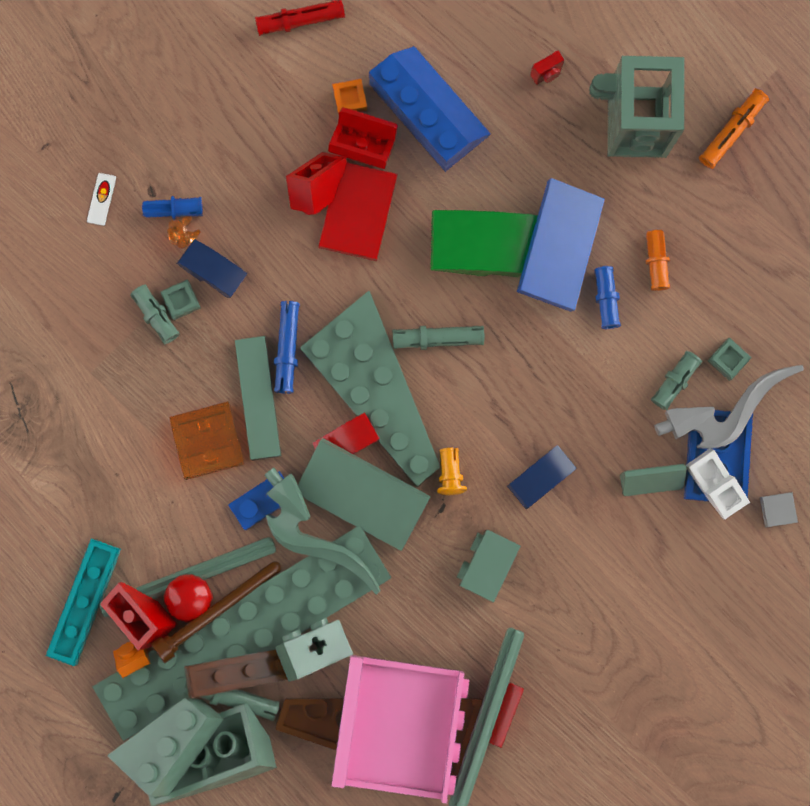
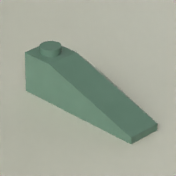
M244 703L219 713L224 720L169 796H149L151 806H159L277 768L270 737L248 704Z

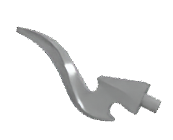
M803 365L774 370L758 378L746 389L724 422H718L715 419L714 407L675 408L665 412L666 421L654 425L658 436L672 432L675 439H678L690 431H697L702 437V442L697 448L715 449L724 447L740 436L764 395L778 382L803 371Z

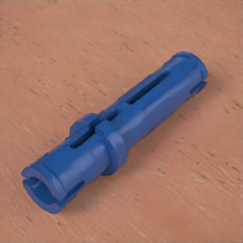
M282 301L280 303L277 357L274 358V365L277 366L274 392L285 394V391H287V394L294 393V370L298 366V360L295 356L300 303L289 301V304H287V301Z

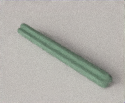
M267 537L134 589L156 599L164 596L168 584L179 575L193 574L205 580L276 552V546L273 539ZM100 605L103 616L109 617L108 613Z
M514 628L506 630L456 779L454 795H451L448 803L449 806H468L524 639L522 631Z

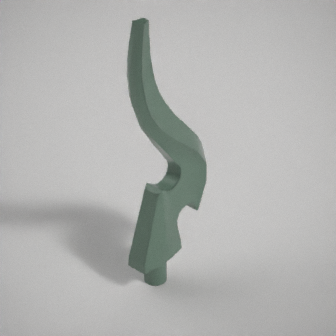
M275 468L269 470L264 476L273 485V488L266 494L281 507V514L278 517H274L271 514L266 515L268 526L275 539L283 547L295 553L323 558L348 568L358 575L377 595L381 590L375 578L356 554L341 545L302 533L299 530L298 525L300 521L309 520L310 513L296 479L292 473L283 479Z

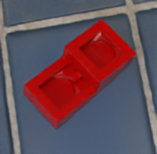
M364 412L312 444L316 450L320 440L324 438L340 448L355 454L379 441L380 438Z

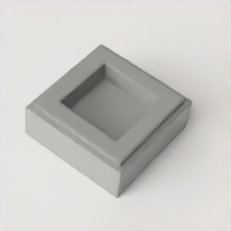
M793 492L760 497L765 528L798 523Z

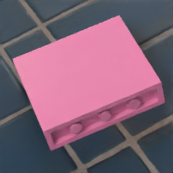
M351 655L332 787L345 788L346 785L441 799L442 803H447L448 795H454L456 776L451 775L452 762L458 763L460 754V743H455L456 731H462L464 725L465 711H459L461 698L467 699L469 679H464V672Z

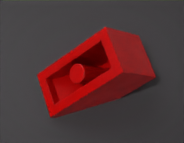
M321 152L288 174L286 182L290 208L304 212L306 215H315L332 203L347 163L346 157Z
M119 582L100 603L138 651L152 647L150 643L160 636L164 638L177 625L158 601L124 582Z

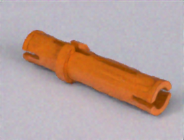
M755 88L741 107L734 109L732 118L717 134L703 154L699 156L702 164L710 169H714L742 132L754 124L755 116L769 101V97L763 91ZM748 109H750L749 113L744 117V119L739 123V125H737L739 120L744 116ZM729 133H731V135L727 138V140H726V141L722 144V146L718 149V146L721 144V142L726 138V136H727Z

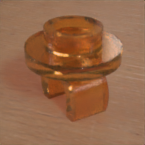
M190 216L184 217L181 221L173 219L168 224V239L173 245L181 249L188 247L189 243L197 239L201 233L199 229L194 232L186 229L193 220Z

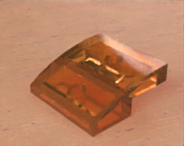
M228 401L169 417L185 480L245 464L231 406Z

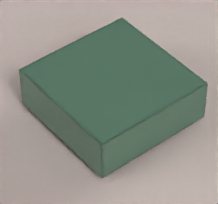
M188 279L160 292L173 320L201 309Z
M727 338L707 361L731 381L752 357L732 339Z

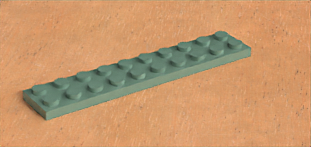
M360 525L333 541V543L341 545L356 554L367 566L378 586L391 579L390 574ZM308 556L258 586L245 598L177 647L179 650L174 653L175 657L166 664L156 651L152 650L148 653L150 664L124 678L117 671L94 685L93 689L124 741L148 726L184 698H189L188 693H183L186 683L184 666L274 650L275 646L284 643L282 636L296 630H300L301 633L310 628V624L329 617L370 592L371 589L358 575L348 568L323 558Z

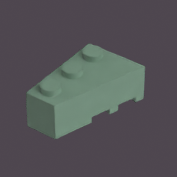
M184 698L107 756L150 797L169 796L224 718L204 700Z

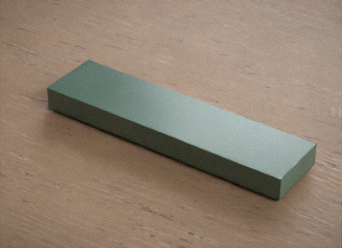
M260 336L235 340L250 460L280 457L282 455L266 337Z

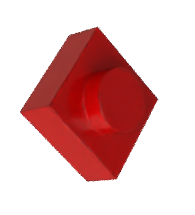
M559 50L533 64L530 76L536 85L542 81L549 83L561 74L560 71L562 70L564 58Z

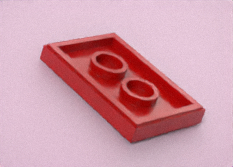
M347 162L333 202L328 206L319 248L377 262L398 174Z

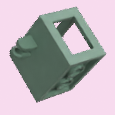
M621 56L615 73L597 74L592 79L589 87L591 97L597 98V100L598 98L608 100L607 156L667 158L684 131V57ZM634 70L670 71L662 87H634ZM670 94H671V117H669V96H670ZM634 100H655V117H634Z

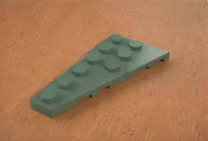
M368 291L302 345L300 349L356 416L364 412L366 413L380 438L378 442L418 487L440 468V464L370 291Z

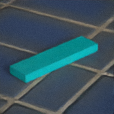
M90 539L45 656L71 666H77L100 607V602L103 599L122 549L96 539Z

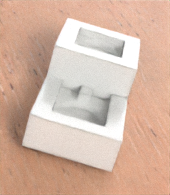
M708 449L686 464L687 470L701 491L723 519H727L750 503L735 477L729 475L715 450Z

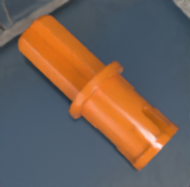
M652 230L646 234L648 249L646 264L649 265L651 290L670 289L667 265L670 262V258L666 255L665 235L663 230Z

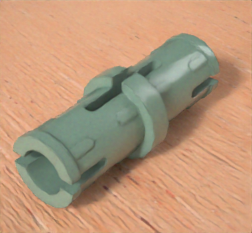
M141 285L132 291L130 296L144 314L143 319L147 324H151L163 344L165 345L175 340L180 335L179 331L166 315L167 310L165 307L159 305L147 285Z
M686 350L672 372H667L665 375L666 380L651 398V401L667 411L679 392L687 388V381L698 366L701 365L702 360L694 353Z

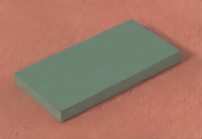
M324 438L320 440L298 483L303 498L356 527L360 525L363 531L400 551L403 550L431 497Z

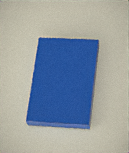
M715 410L714 417L718 422H724L731 411ZM753 413L744 430L735 441L724 447L713 449L729 475L735 477L747 498ZM690 431L688 434L686 464L708 450L697 448L702 442V437L697 431ZM686 470L684 499L709 502L689 471Z

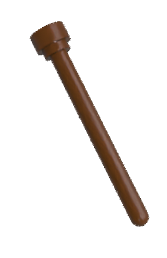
M277 561L271 562L170 637L167 635L164 638L160 636L150 643L162 661L166 664L174 658V653L179 650L177 648L179 645L245 598L258 586L280 572V563Z

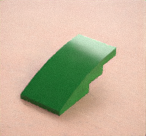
M433 210L430 270L484 277L490 274L520 277L538 215L493 211Z

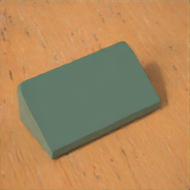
M678 464L624 471L620 474L622 494L624 496L680 490L685 482L686 465Z

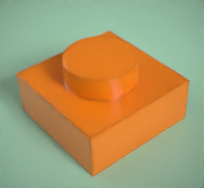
M362 79L332 84L338 116L342 107L358 112L367 111Z
M126 642L113 651L116 670L122 678L150 664L147 648L138 651L131 642Z

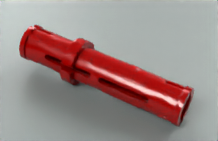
M334 0L292 10L283 8L278 13L257 16L255 21L258 34L262 36L283 30L287 33L291 32L292 28L345 18L342 0Z

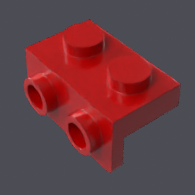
M342 107L339 112L338 124L329 143L328 152L385 169L395 145L398 124Z

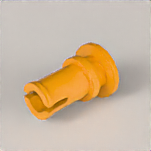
M452 447L440 449L442 476L439 477V482L442 483L443 487L438 488L437 493L441 495H458L466 492L467 487L461 486L463 475L460 474L459 449L454 448L453 450Z

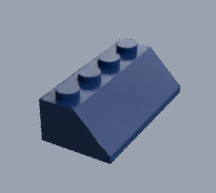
M415 46L392 53L369 71V85L445 172L490 136L491 133Z

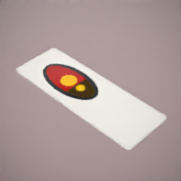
M98 173L87 218L88 223L105 225L116 176Z

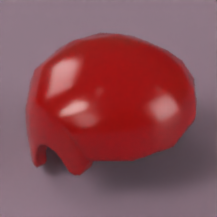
M193 574L179 575L168 584L164 593V602L169 613L177 620L184 622L192 621L205 613L210 608L213 600V594L207 581Z

